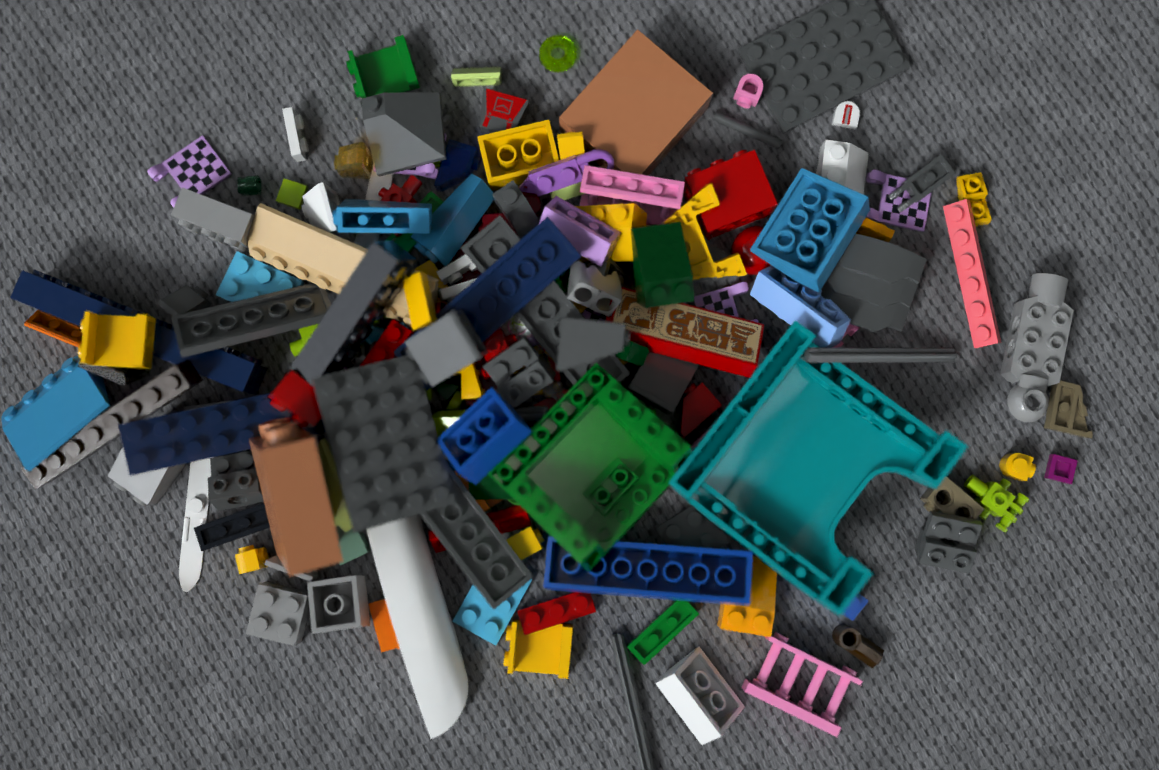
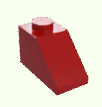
M693 383L684 391L686 397L681 400L679 435L682 438L686 437L722 405L703 383L698 386Z

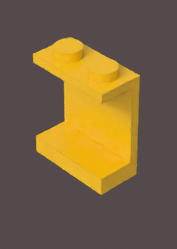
M85 311L80 325L81 332L83 333L82 343L78 348L80 363L93 366L152 369L156 318L142 314H136V317L98 315Z
M513 619L512 626L507 625L506 641H510V650L504 653L503 666H508L507 673L513 674V671L556 674L558 678L568 679L573 625L558 624L524 635L520 620Z

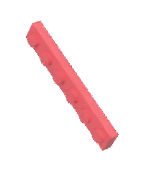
M965 199L945 205L943 210L974 348L1002 343L970 200Z

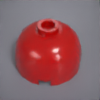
M753 226L746 228L736 236L732 243L731 254L739 253L747 275H758L759 271L771 266L750 251L764 227Z

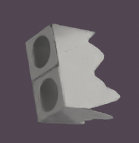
M576 261L570 269L567 299L609 317L622 301V287L617 272L614 271L611 275L603 276L595 265L586 268L582 262Z

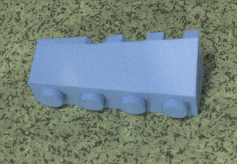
M772 265L758 272L750 295L790 325L796 320L815 334L816 337L813 342L818 347H834L839 344L851 321L831 299H824L822 297V290L818 293L794 281Z

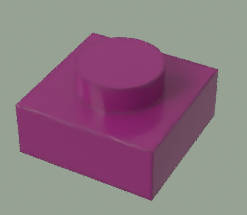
M1049 454L1044 478L1072 484L1078 460Z

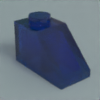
M449 139L446 147L447 159L442 160L434 184L437 191L443 192L466 180L471 173L473 174L474 170L478 171L481 156H479L477 147Z

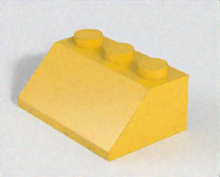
M549 120L477 136L488 184L492 191L501 189L513 180L516 185H520L529 176V171L559 161Z
M635 203L575 206L621 232L610 257L612 261L633 262L631 228L646 226L647 213ZM582 256L580 259L577 260V261H580V262H582V263H589V262H590L588 259H586V258L583 257V256Z

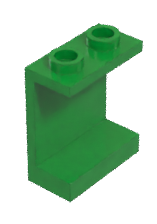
M404 35L394 37L396 42L394 46L356 57L352 50L347 51L350 60L346 61L350 75H355L357 83H354L353 87L357 98L361 97L363 99L381 93H405L420 88Z

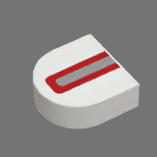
M850 101L840 103L834 111L832 125L856 129L860 116L858 106Z

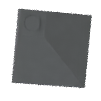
M439 92L381 93L362 99L363 122L376 173L379 177L447 159L442 98Z

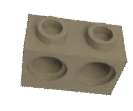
M948 477L944 478L937 489L929 487L920 497L925 503L923 507L929 512L936 511L955 515L956 510L961 507L964 511L963 517L977 519L984 510L981 505ZM940 490L945 495V500L941 504L936 500V495Z

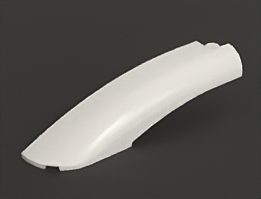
M420 514L366 530L404 663L429 736L433 739L445 733L457 722L466 706L469 685L455 628L435 570Z

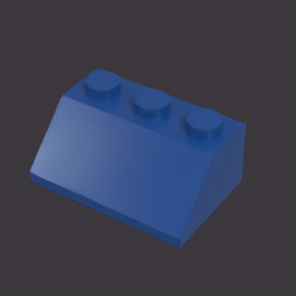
M491 387L444 431L436 441L458 474L476 485L532 431L522 417Z

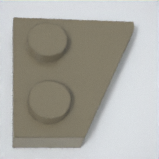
M1061 380L1060 383L1052 385L1044 429L1082 438H1092V430H1088L1085 416H1088L1086 406L1083 404L1081 386Z

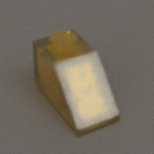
M364 142L339 147V154L335 155L334 168L341 177L370 179L372 154Z

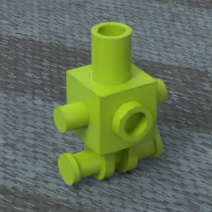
M971 475L964 483V487L977 495L974 500L984 508L979 517L983 520H986L989 514L995 517H1002L995 526L1006 533L1010 524L1018 520L1015 516L1023 513L1022 508L1030 499L1021 493H1018L1015 499L1016 496L1007 491L1011 483L1002 478L999 484L997 482L984 483L975 475Z

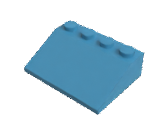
M801 168L750 251L794 281L819 293L869 213V197Z
M76 355L74 358H68L56 373L47 375L39 387L28 391L17 405L10 406L2 414V429L24 468L29 472L110 406L103 377L80 368L87 364L80 363L79 355Z

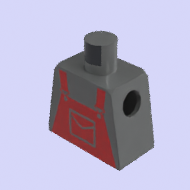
M484 88L479 123L481 133L489 134L522 126L530 109L529 100Z

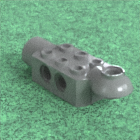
M1048 273L1033 274L1028 298L1014 303L1000 375L1012 384L1017 383L1009 392L1007 406L1010 413L1022 422H1034L1045 415L1049 406L1046 394L1047 387L1060 383L1074 312L1064 302L1068 279L1063 276ZM1028 396L1033 398L1034 404L1032 408L1027 405Z

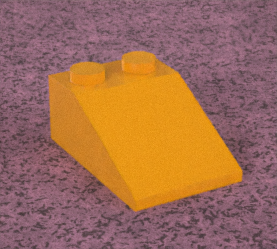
M755 555L752 557L750 606L720 604L717 626L724 630L771 637L775 614L777 573Z

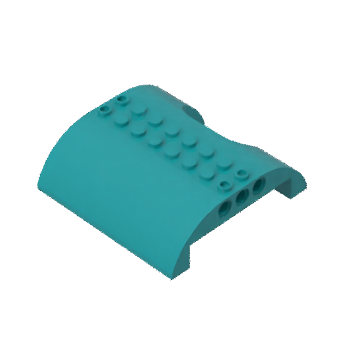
M795 320L668 484L707 519L745 549L752 551L753 555L831 612L841 616L873 573L852 557L846 558L838 550L834 541V530L840 519L868 482L876 475L882 473H897L920 484L937 489L968 446L947 430L939 435L842 363L806 362L804 356L808 347H818L813 343L816 335Z

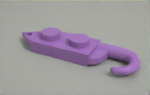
M602 149L592 150L578 156L573 155L529 171V176L519 186V189L522 192L535 193L539 197L582 182L584 165L589 166V162L594 160H606L608 164L607 169L613 170L615 165L614 159L609 152Z

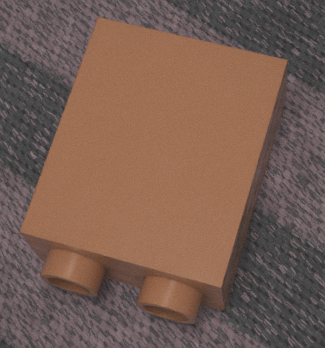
M637 29L559 117L560 132L562 134L582 132L585 153L596 149L606 150L614 159L615 165L613 170L649 176L708 109L713 93ZM594 160L600 166L599 168L607 169L608 164L606 160Z
M289 417L260 423L258 426L261 436L249 438V443L278 558L289 576L342 562L343 558L315 438L301 427H297V423H290Z

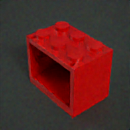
M746 149L735 153L732 159L724 161V159L716 160L710 164L709 168L701 170V168L693 169L687 173L684 179L683 195L686 202L709 183H712L718 198L719 206L696 215L704 239L706 238L707 240L770 216L778 205L755 149L749 152Z

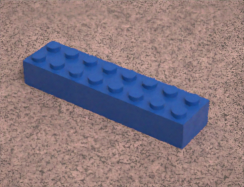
M548 536L543 587L547 590L750 606L753 552L618 541L588 572L552 536Z

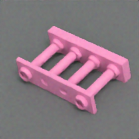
M584 165L580 192L586 194L581 195L580 206L635 203L647 213L646 225L662 224L675 211L680 209L685 182Z
M777 632L774 633V636H765L768 641L773 643L757 678H753V681L745 679L741 688L744 692L837 737L841 727L835 722L836 718L834 716L850 681L861 686L863 681L856 677L857 672L844 665L842 669L831 665L787 643L789 638ZM785 648L795 653V656L780 689H776L774 693L766 689V681L781 649ZM807 659L817 664L818 667L803 700H799L797 704L789 700V692L804 660ZM827 670H830L840 675L841 678L825 712L822 711L821 715L812 711L813 706L811 705Z

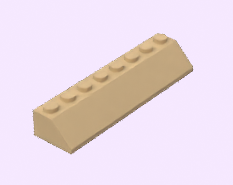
M262 203L257 206L247 237L249 253L254 259L269 263L278 270L287 271L301 280L310 281L322 289H328L337 294L340 293L368 250ZM414 269L410 276L420 271ZM427 275L436 314L438 279ZM401 282L398 286L400 291L397 296L386 304L384 316L394 318L412 328L403 282Z

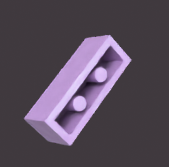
M558 196L545 206L540 222L548 216L581 256L600 267L612 256L621 232Z

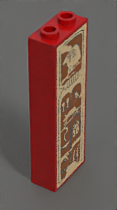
M622 287V301L614 310L612 316H606L605 322L626 324L625 330H630L629 341L648 348L649 352L751 378L757 367L764 324L685 303L645 308L636 302V291Z

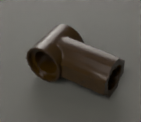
M839 625L833 630L832 639L834 643L873 669L882 660L884 650L864 637L856 629L847 625ZM849 631L851 634L850 641L843 643L842 637Z

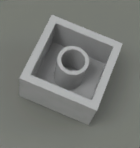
M353 575L307 582L312 634L371 626L365 576Z
M270 582L258 584L246 634L292 646L301 643L310 611L308 592Z

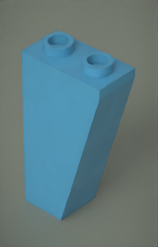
M471 173L432 214L431 232L413 233L411 235L417 243L414 247L434 264L438 261L442 265L447 266L493 202L492 194L494 192L481 178Z
M345 199L337 206V210L333 211V223L338 226V232L430 233L432 230V204Z

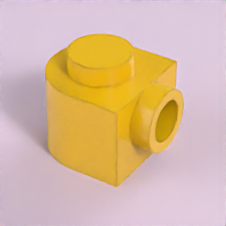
M1022 453L1006 454L999 463L1003 475L1018 481H1027L1028 477L1031 478L1036 470V464L1033 463L1034 457Z
M254 545L239 548V554L235 555L239 575L268 567L264 565L265 561L269 559L265 547L254 549Z

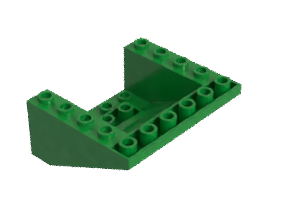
M595 363L531 429L532 433L488 474L589 572L670 487L669 481L690 456L692 450L685 441L600 365Z

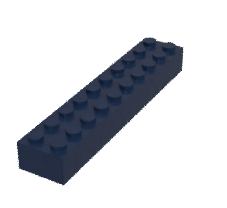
M35 269L32 274L21 271L10 296L11 299L78 326L81 325L85 311L98 315L136 317V314L147 315ZM156 318L153 356L175 365L189 359L200 375L239 391L257 395L268 369L261 366L262 360L241 353L239 357L240 352L229 347L181 357L174 326Z

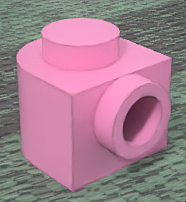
M746 74L741 78L733 99L737 100L739 106L743 108L756 107L763 90L762 79L756 74Z

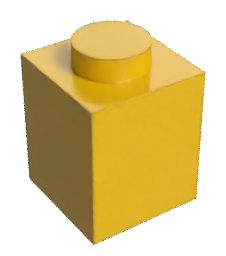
M532 526L506 539L520 560L543 549L541 543L545 541L539 529L534 530Z

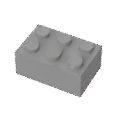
M182 187L171 213V216L179 220L178 225L197 235H206L215 242L221 244L225 242L239 251L245 252L246 249H249L247 237L254 219L253 214Z

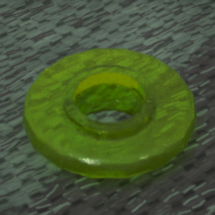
M554 35L547 38L539 49V59L542 65L552 72H564L570 69L577 58V50L574 43L562 35ZM555 48H561L564 50L565 55L562 58L556 59L551 56V51Z

